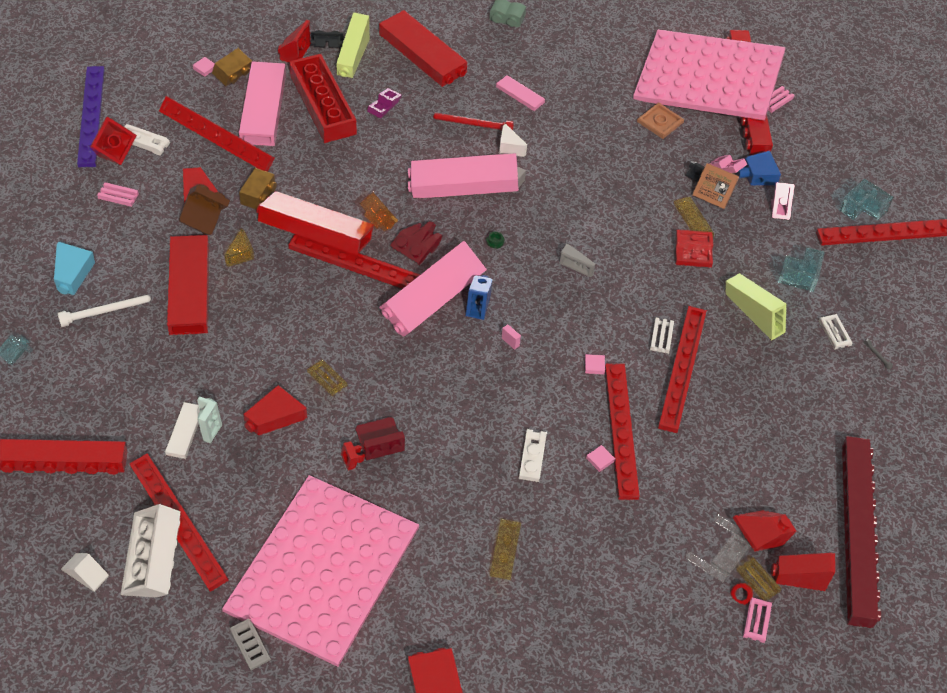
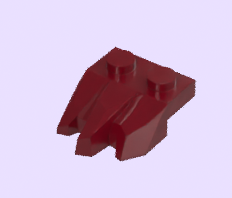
M429 221L423 227L421 223L401 230L390 247L420 265L429 253L432 254L437 249L443 235L439 233L433 234L436 227L434 222Z

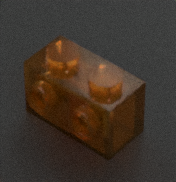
M374 192L359 203L366 211L364 213L365 217L374 224L377 230L381 228L385 232L391 229L398 221Z

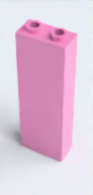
M251 63L239 137L252 145L275 146L286 78L284 63Z
M516 153L411 161V168H408V176L411 181H408L409 192H412L413 198L519 191Z
M463 241L379 308L382 310L383 316L393 324L395 331L404 337L469 285L474 276H480L487 269L467 243Z

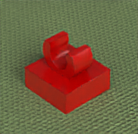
M351 441L343 443L341 456L347 470L356 468L357 463L365 460V454H357L361 452L362 447L360 445L353 446Z

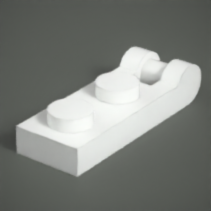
M128 124L124 126L137 135L132 145L152 151L154 154L161 156L164 148H167L170 144L166 137Z
M527 429L519 479L539 482L547 432L541 431V433H537ZM531 440H538L539 444L531 443Z

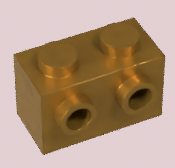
M237 48L214 64L212 74L225 86L231 83L234 84L242 75L246 76L250 72L252 60Z
M255 168L239 191L240 204L257 209L259 204L263 203L275 191L277 186L275 175Z

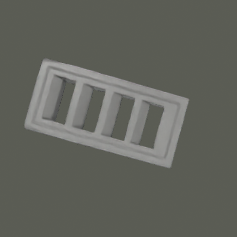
M566 244L561 251L559 263L592 277L595 263L569 244Z
M246 619L230 628L231 636L250 670L271 660L250 619ZM253 637L252 640H250V641H248V642H246V643H244V644L242 643L243 641H245V640H247V639ZM255 645L258 646L257 648H255V649H253V650H251V651H249V652L246 651V650H248L249 648H251V647H253V646H255ZM260 652L262 653L261 656L251 661V657Z

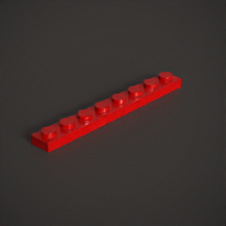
M168 96L165 97L159 109V112L260 170L268 172L275 159L270 154Z
M947 219L819 228L816 234L820 245L947 236Z
M296 234L289 243L290 250L402 289L420 276V274L360 253L355 255Z
M688 306L658 429L678 433L707 310Z
M605 364L618 500H639L640 495L625 364Z
M148 453L129 464L154 505L161 504L180 511L177 541L209 592L229 581Z

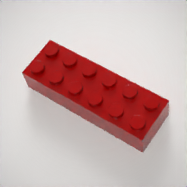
M317 54L289 61L290 77L324 143L357 135L356 118L323 56Z

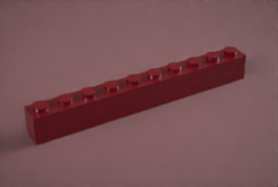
M846 436L842 444L847 625L874 628L881 619V609H878L880 590L877 589L879 571H876L879 555L878 552H875L878 536L874 531L877 524V517L874 516L876 499L873 498L875 481H872L874 464H871L874 450L871 447L870 439Z

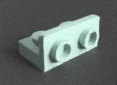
M199 397L197 402L200 412L197 419L203 441L211 443L222 426L217 402L210 398Z

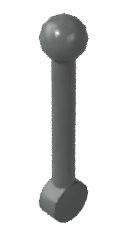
M866 339L864 344L877 355L887 369H892V363L887 362L872 346L871 341Z

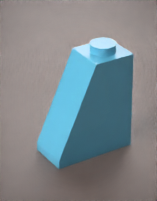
M57 243L54 282L60 293L75 295L95 264L93 252L65 243Z

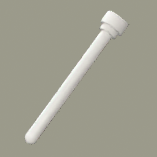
M144 295L74 313L62 311L58 312V318L61 327L69 326L74 320L148 303L151 298L149 295Z

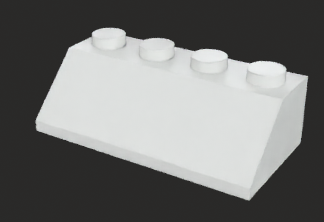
M158 504L134 513L121 595L160 597L168 594L171 586V571L174 566V552L177 546V532L180 526V511Z

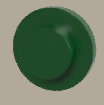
M491 232L486 240L487 245L494 249L501 248L505 241L500 232Z

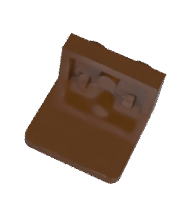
M196 185L189 190L179 216V222L199 232L211 235L221 210L228 207L230 200L226 199L225 195L210 191L205 185Z

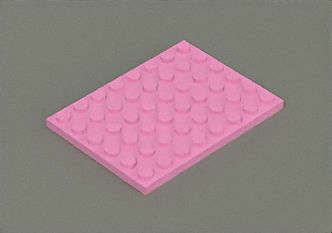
M657 30L633 99L765 120L785 54V47Z
M309 475L222 610L241 621L250 619L254 627L339 667L416 534L419 524Z

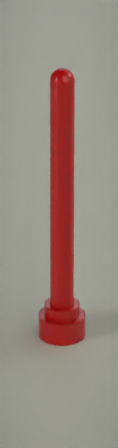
M441 113L433 115V118L436 120L501 131L505 124L512 130L514 127V121L498 123Z

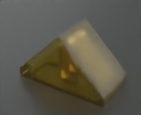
M242 229L225 253V262L228 267L254 259L252 245Z

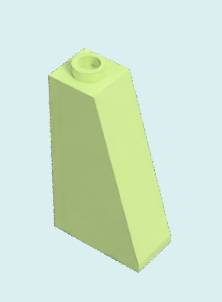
M353 13L337 61V75L353 78L370 40L369 15Z
M740 273L726 281V295L771 340L785 333V302Z

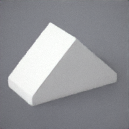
M506 124L503 125L499 154L516 153V156L524 157L527 144Z
M76 553L61 568L62 571L94 592L109 576L91 555L87 553Z

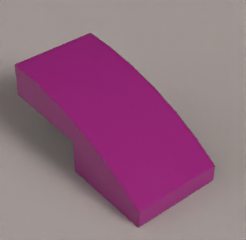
M387 88L379 93L378 100L368 106L367 112L382 118L399 102L402 95Z

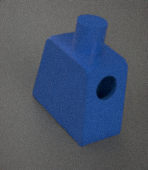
M770 151L746 157L747 165L736 172L739 178L747 177L750 185H775L776 182H779L781 176Z
M474 276L468 292L466 316L484 320L491 297L493 282L488 276ZM477 298H482L480 302L481 305H477L475 303V300Z

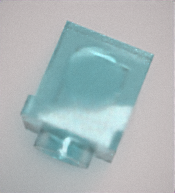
M11 334L0 347V356L8 364L13 365L25 350L31 353L33 349L28 346L30 342L23 336L18 338Z

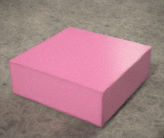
M204 57L193 64V69L205 77L213 71L215 63Z
M507 324L503 327L502 339L515 350L520 346L521 335Z
M585 354V373L604 374L605 355Z
M602 445L586 457L599 472L615 461V458Z

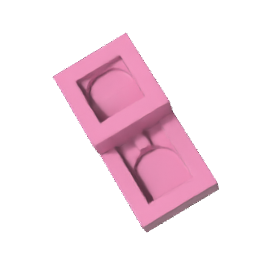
M731 155L720 156L709 163L730 173H736L747 165L745 159L732 160Z

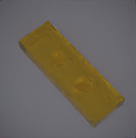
M691 197L674 201L676 209L691 231L712 232L714 237V232Z
M500 520L490 571L491 577L511 580L521 527L520 522Z

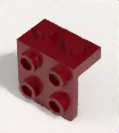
M389 417L356 426V433L366 461L405 451V436L403 431H398L394 418Z

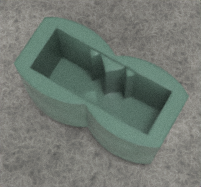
M495 0L490 10V20L495 23H505L511 27H520L526 15L525 5L516 2L510 3L507 0Z

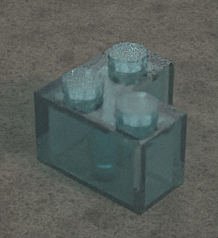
M863 179L844 197L839 211L853 220L863 211L879 220L888 212L894 197L868 180Z
M807 247L803 259L786 255L781 267L778 283L814 292L821 271L824 251Z

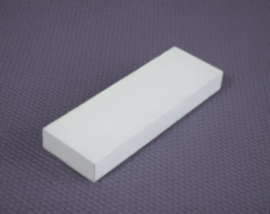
M184 402L166 448V455L186 459L199 424L197 419L200 412L198 405Z

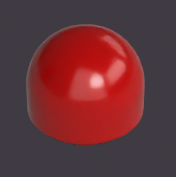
M738 583L732 588L731 596L738 603L745 605L752 599L753 590L746 583ZM739 588H744L747 591L748 595L745 600L737 599L736 591Z

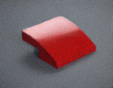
M676 230V265L712 267V232Z

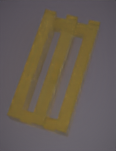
M323 359L307 369V373L332 397L335 393L340 392L342 388L347 387V382ZM322 366L340 384L337 385L319 367ZM314 370H316L331 386H329Z
M754 557L736 570L764 601L769 600L781 591L780 586ZM746 569L755 578V580L764 588V590L768 593L767 595L759 587V585L751 578V576L745 571Z

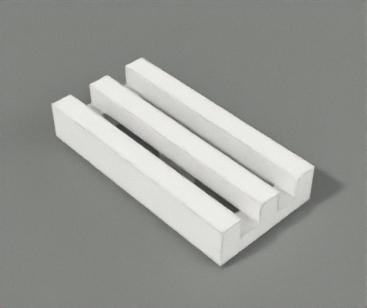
M837 314L819 319L834 349L852 345V341ZM831 320H834L836 326L838 327V329H839V331H840V333H841V335H842V337L844 338L845 341H842V339L840 338V336H839V334H838L837 328L834 327V325H833V323H832Z
M655 318L650 350L669 354L674 321L670 320V322H667V319L659 321V318ZM658 325H662L659 346L655 347ZM669 326L666 349L662 347L665 328Z

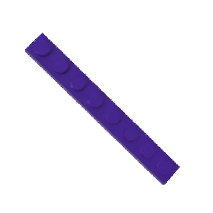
M104 66L87 67L77 160L78 167H96L97 155L90 146L100 128Z

